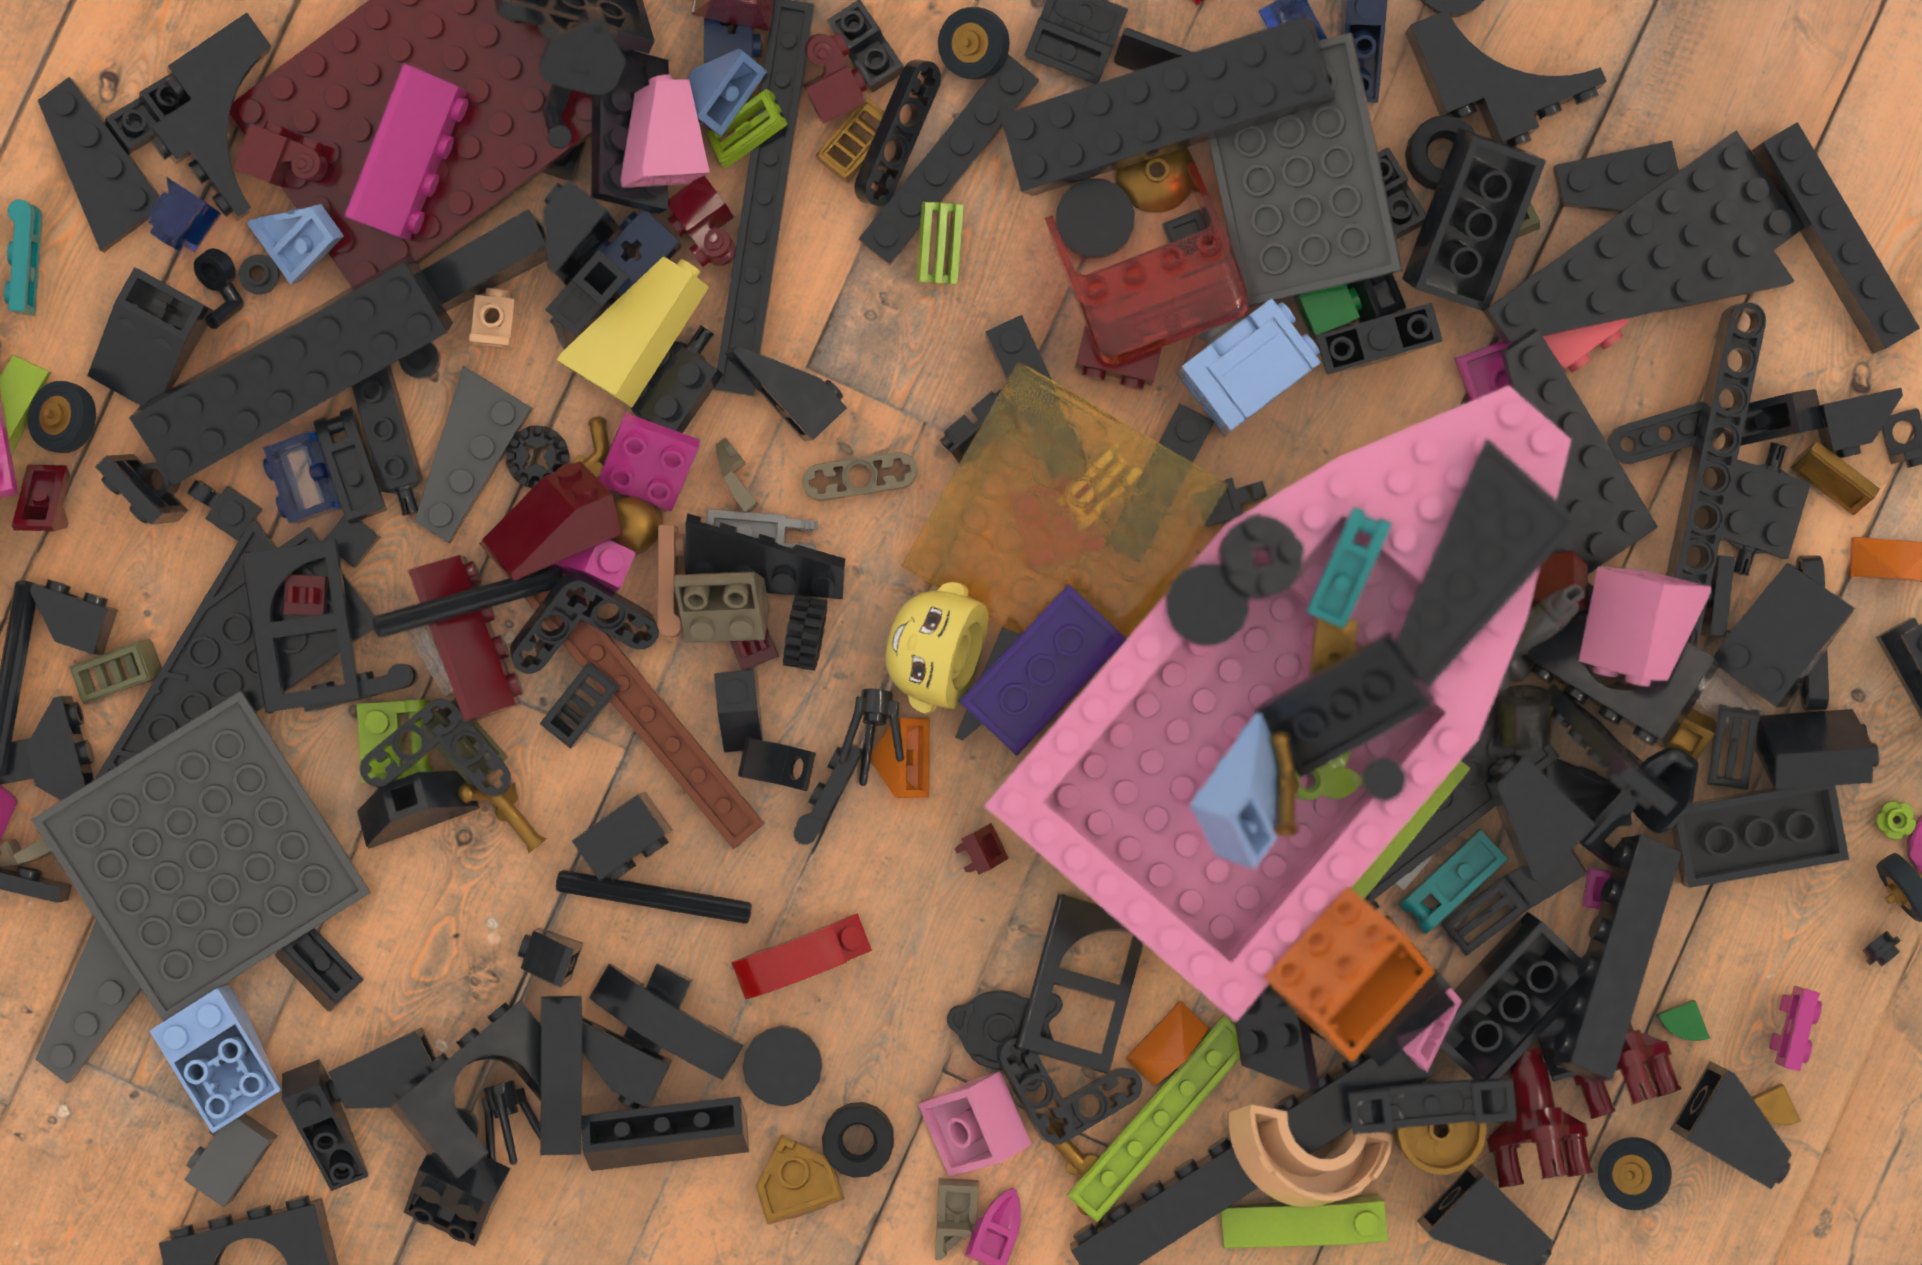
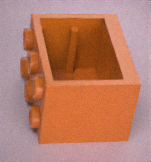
M1347 886L1264 976V979L1303 1021L1349 1061L1353 1062L1429 980L1435 971L1401 929Z

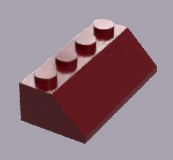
M462 555L408 570L420 603L477 588L476 584L481 583V577L474 561L467 562L466 556ZM492 607L428 625L465 722L478 721L521 705L518 696L523 694V689L515 672L509 673L504 659L509 657V652L502 635L495 636L490 623V621L495 620Z

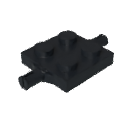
M700 325L688 344L676 341L673 343L631 408L637 417L680 433L685 431L723 375L722 372L707 363L704 356L701 355L711 337L714 336L712 332Z
M1771 442L1765 465H1754L1737 459L1720 538L1739 549L1734 565V573L1749 576L1755 554L1766 553L1778 558L1789 559L1811 483L1791 477L1780 469L1787 446Z

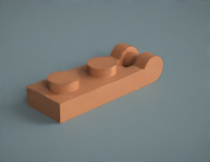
M658 525V629L664 636L678 637L683 633L681 617L677 615V596L673 580L674 575H684L678 574V558H684L685 536L684 534H678V527L675 525Z

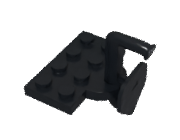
M494 0L497 15L514 23L523 21L535 24L541 35L548 40L539 61V70L542 78L552 84L542 112L548 132V141L555 148H564L571 141L572 135L570 130L564 126L562 114L572 90L592 95H602L610 92L617 85L625 66V58L621 50L627 52L639 51L649 54L655 41L643 0Z
M1552 684L1543 694L1544 698L1553 706L1549 712L1551 716L1566 729L1569 726L1572 727L1567 733L1583 748L1591 747L1586 754L1601 768L1609 767L1610 769L1605 774L1619 787L1590 818L1596 825L1580 840L1579 843L1606 864L1613 866L1612 854L1615 848L1607 843L1605 839L1632 811L1652 832L1664 833L1673 828L1690 810L1694 797L1698 761L1686 751L1680 748H1666L1648 757L1643 762L1623 745L1599 719L1555 684Z

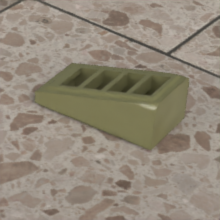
M147 639L73 665L70 669L82 703L86 704L154 680L162 667L152 640ZM122 657L125 661L128 673L130 675V679L126 678L124 669L120 661V658ZM105 663H108L109 669L111 671L115 683L114 685H111L109 676L104 665ZM88 669H94L101 688L100 690L96 691Z

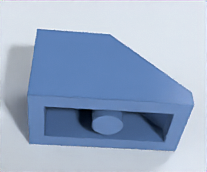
M736 49L694 68L687 79L690 81L699 123L722 136L767 71L740 49Z

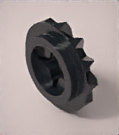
M528 426L515 433L510 445L506 447V465L511 475L517 482L529 488H533L544 476L557 471L563 465L569 464V449L565 440L558 432L547 426ZM527 444L537 450L545 448L550 444L543 456L547 461L546 464L550 467L548 470L536 463L528 466L526 469L524 468L531 458L528 449L525 447Z

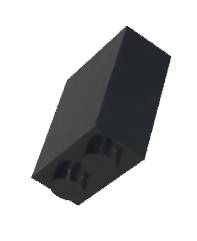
M1853 709L1759 716L1755 751L1775 790L1872 783L1873 767H1878L1879 765L1878 746L1876 743L1871 742L1866 725L1860 723Z

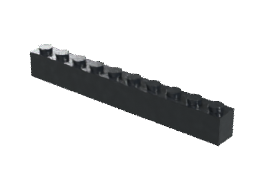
M1403 1049L1381 1067L1377 1065L1368 1053L1364 1055L1361 1052L1353 1062L1346 1058L1341 1063L1344 1068L1334 1075L1330 1076L1326 1072L1318 1076L1320 1089L1309 1090L1298 1098L1295 1094H1291L1279 1101L1274 1108L1287 1111L1288 1127L1295 1142L1307 1154H1312L1352 1128L1349 1102L1350 1092L1422 1083L1434 1075L1432 1069L1429 1068L1428 1072L1421 1070ZM1227 1137L1220 1139L1207 1149L1209 1155L1197 1163L1194 1159L1184 1162L1173 1171L1176 1176L1164 1184L1160 1180L1153 1182L1140 1192L1141 1199L1130 1206L1127 1202H1123L1111 1209L1106 1214L1109 1219L1099 1226L1095 1227L1091 1223L1077 1231L1073 1235L1075 1241L1070 1244V1249L1080 1265H1139L1256 1190L1258 1187L1241 1167L1231 1141Z

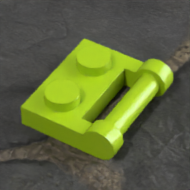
M429 700L356 704L360 764L362 759L371 750L400 727V713L409 712L411 718L425 707ZM421 719L415 725L421 728L424 722ZM411 732L412 754L417 753L422 745L420 736L414 732ZM400 737L398 744L399 749L402 752V743ZM391 745L384 749L390 755L384 762L379 763L376 759L370 762L369 765L372 767V771L368 775L371 779L375 776H379L382 780L388 776L385 769L393 761L396 762L398 768L403 765V760L396 756ZM428 754L398 779L417 772H433V766L429 767ZM361 776V783H366Z

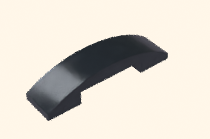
M608 964L589 997L593 1002L660 1047L721 1080L725 1079L743 1048V1044L714 1026L704 1024L645 988L644 984L613 964Z
M541 996L540 1155H581L582 996Z
M1512 1078L1418 1083L1349 1093L1353 1134L1394 1131V1128L1463 1122L1479 1124L1517 1120Z

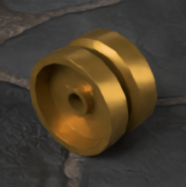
M1430 1080V1081H1426V1082H1422V1083L1441 1082V1081ZM1463 1122L1445 1124V1128H1439L1440 1133L1436 1135L1433 1132L1434 1125L1394 1128V1131H1392L1396 1145L1413 1165L1427 1173L1449 1175L1463 1171L1476 1161L1485 1145L1487 1128L1485 1123Z

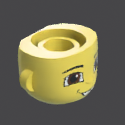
M949 582L943 584L938 590L923 592L912 597L900 608L890 629L885 657L888 674L895 686L908 695L911 706L921 713L930 714L935 711L936 707L946 709L959 707L961 703L958 700L973 684L988 630L989 613L987 607L982 602L968 597V589L964 584Z

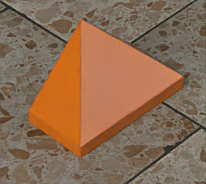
M1852 537L1849 577L1922 582V542Z
M899 718L904 760L898 762L896 759L890 725L872 750L871 763L895 798L929 797L930 718Z
M1179 1001L1131 1051L1126 1059L1155 1086L1186 1061L1209 1028L1185 1004Z

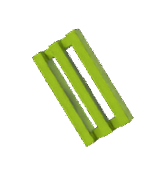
M765 89L745 103L722 136L712 130L706 132L719 165L725 168L730 167L788 125L786 119L780 115L782 110L774 102L776 97L772 91ZM764 107L766 108L765 111L760 113L751 121H746ZM735 129L736 132L720 143L719 140Z
M922 201L916 281L958 284L963 204ZM936 210L938 211L934 272L931 274L928 273L932 212ZM948 211H951L947 274H943Z

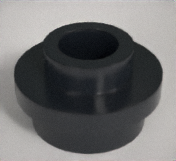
M257 254L248 257L241 264L239 280L247 291L262 295L271 292L278 284L279 269L271 258ZM257 267H262L265 271V275L260 281H254L252 278V272Z
M1888 931L1883 933L1862 950L1869 958L1866 962L1872 965L1877 961L1881 967L1900 953L1896 947L1901 942L1899 937L1893 938Z

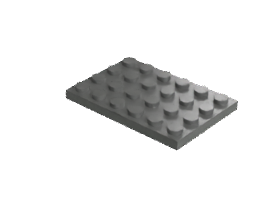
M1352 33L1319 41L1335 101L1209 140L1243 305L1246 308L1265 304L1271 298L1274 301L1403 271Z

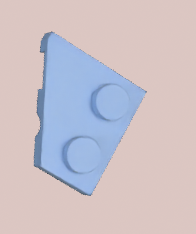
M322 204L255 218L247 223L290 285L301 282L344 237Z

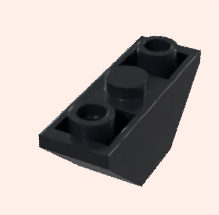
M1432 303L1316 336L1327 375L1393 359L1443 341Z
M72 696L53 698L25 746L35 786L61 801L96 780L90 765L94 762L93 750L89 741L83 739L80 725L84 724L83 712L79 703L73 701Z
M457 771L417 772L395 780L386 787L378 788L357 810L366 847L370 849L480 808L478 800L470 801L469 803L461 801L458 791L461 785L467 782Z

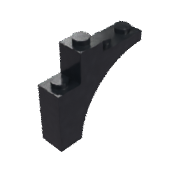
M1448 10L1411 24L1405 32L1439 115H1449L1463 119L1477 112L1475 106L1478 105L1491 138L1514 147H1520L1531 141L1530 134L1539 127L1535 115L1538 114L1539 119L1543 120L1561 112L1562 108L1560 105L1575 100L1576 105L1588 102L1599 96L1597 90L1607 82L1601 67L1583 73L1563 76L1536 75L1507 67L1493 60L1474 46L1458 29Z
M245 13L167 66V72L171 76L166 79L167 84L179 100L186 97L188 102L152 126V133L155 137L150 140L164 160L171 157L175 164H178L190 156L193 161L188 166L201 184L206 181L210 183L217 193L212 197L217 207L226 217L232 213L237 221L250 213L251 206L241 192L230 162L227 138L231 104L243 80L256 63L270 52L271 48L270 43L248 13Z

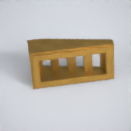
M865 97L866 103L856 107L816 154L819 162L847 184L861 168L877 131L861 117L867 112L880 122L885 112L867 97ZM855 124L872 136L868 142L852 130ZM846 136L862 148L858 154L842 142ZM836 148L852 159L848 165L833 154Z

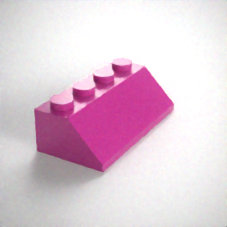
M403 64L347 208L346 217L407 240L411 239L412 233L417 234L425 216V213L421 210L427 196L431 197L434 194L439 182V175L436 174L441 159L445 160L453 147L454 138L451 136L456 121L460 122L467 111L468 99L465 98L468 91L412 66Z

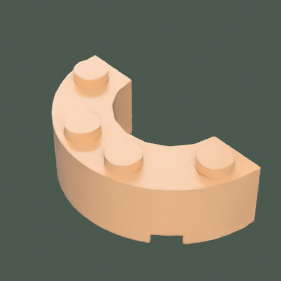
M1249 1104L1230 1111L1228 1120L1229 1133L1235 1155L1251 1181L1275 1200L1298 1207L1321 1206L1362 1192L1361 1190L1372 1180H1376L1384 1169L1391 1152L1394 1134L1386 1132L1353 1134L1352 1129L1335 1138L1329 1153L1324 1159H1319L1307 1154L1295 1142L1288 1127L1287 1111Z

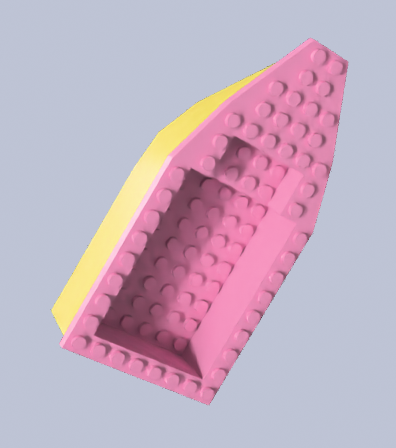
M1509 386L1342 455L1226 524L1190 567L1198 564H1218L1221 566L1218 551L1225 534L1238 522L1254 514H1261L1278 519L1286 524L1304 546L1302 569L1296 582L1283 594L1276 597L1263 598L1261 600L1249 599V613L1243 627L1232 639L1210 646H1199L1186 641L1172 628L1166 613V594L985 804L986 808L1235 1022L1269 984L1264 979V976L1347 886L1351 888L1478 740L1527 620L1539 568L1430 685L1428 689L1436 698L1431 707L1350 751L1348 763L1345 767L1355 771L1361 777L1366 766L1374 760L1390 759L1398 763L1405 773V786L1397 797L1391 800L1375 799L1365 791L1363 783L1353 793L1341 799H1331L1321 795L1314 800L1306 801L1295 797V823L1299 828L1298 834L1290 837L1277 834V839L1256 869L1215 856L1190 804L1198 790L1204 786L1212 775L1218 762L1225 757L1235 743L1241 730L1253 718L1256 708L1308 678L1315 616L1306 613V608L1353 506L1364 510V515L1377 521L1381 517L1392 522L1386 540L1349 619L1358 620L1355 650L1387 632L1394 641L1396 640L1485 438H1488L1555 500L1557 499L1571 439ZM1357 530L1353 541L1367 546L1371 535ZM1252 549L1251 554L1256 557L1253 564L1257 567L1264 563L1270 565V559L1267 557L1268 553L1264 549L1259 551ZM1310 773L1299 778V783L1304 788H1309L1314 782V778Z

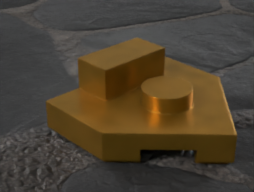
M781 1135L765 1170L761 1173L756 1183L766 1222L769 1225L785 1219H793L844 1200L836 1170L829 1164L827 1158Z

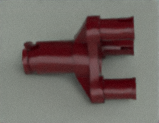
M1630 1022L1616 1071L1621 1070L1632 1105L1682 1090L1669 1059V1055L1672 1053L1668 1042L1643 1034L1641 1030L1634 1031ZM1644 1064H1646V1066H1647L1648 1072H1649V1074H1650V1077H1651V1080H1652V1083H1653V1085H1654V1088H1655V1091H1656V1092H1654V1089H1653V1087H1652L1651 1081H1650V1079H1649V1076H1648V1073H1647V1070H1646ZM1581 1075L1572 1076L1575 1085H1580L1591 1119L1616 1112L1604 1080L1593 1081Z
M1544 1048L1526 1050L1507 1070L1508 1077L1513 1080L1517 1120L1505 1121L1486 1139L1489 1153L1494 1155L1499 1188L1525 1184L1522 1178L1517 1148H1521L1520 1144L1529 1142L1536 1143L1542 1179L1566 1175L1567 1177L1593 1173L1585 1137H1589L1586 1122L1583 1123L1565 1113L1561 1107H1555L1547 1063L1543 1062L1542 1055H1545Z

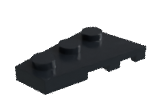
M1672 141L1561 163L1553 167L1561 206L1603 211L1625 210L1679 171Z

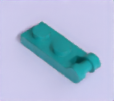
M18 199L11 202L7 210L9 218L14 222L13 241H9L7 246V261L11 265V277L5 283L4 300L6 304H9V311L19 315L35 316L42 213L36 206L25 200Z
M1355 506L1352 507L1347 517L1344 528L1306 608V613L1341 628H1345L1392 525V522L1381 517L1377 521L1364 515L1365 511ZM1357 530L1371 535L1367 546L1353 541Z
M1478 829L1416 888L1406 894L1399 901L1398 906L1405 913L1410 912L1419 921L1417 926L1426 934L1491 876L1508 858L1481 829ZM1429 894L1439 902L1431 911L1422 902Z

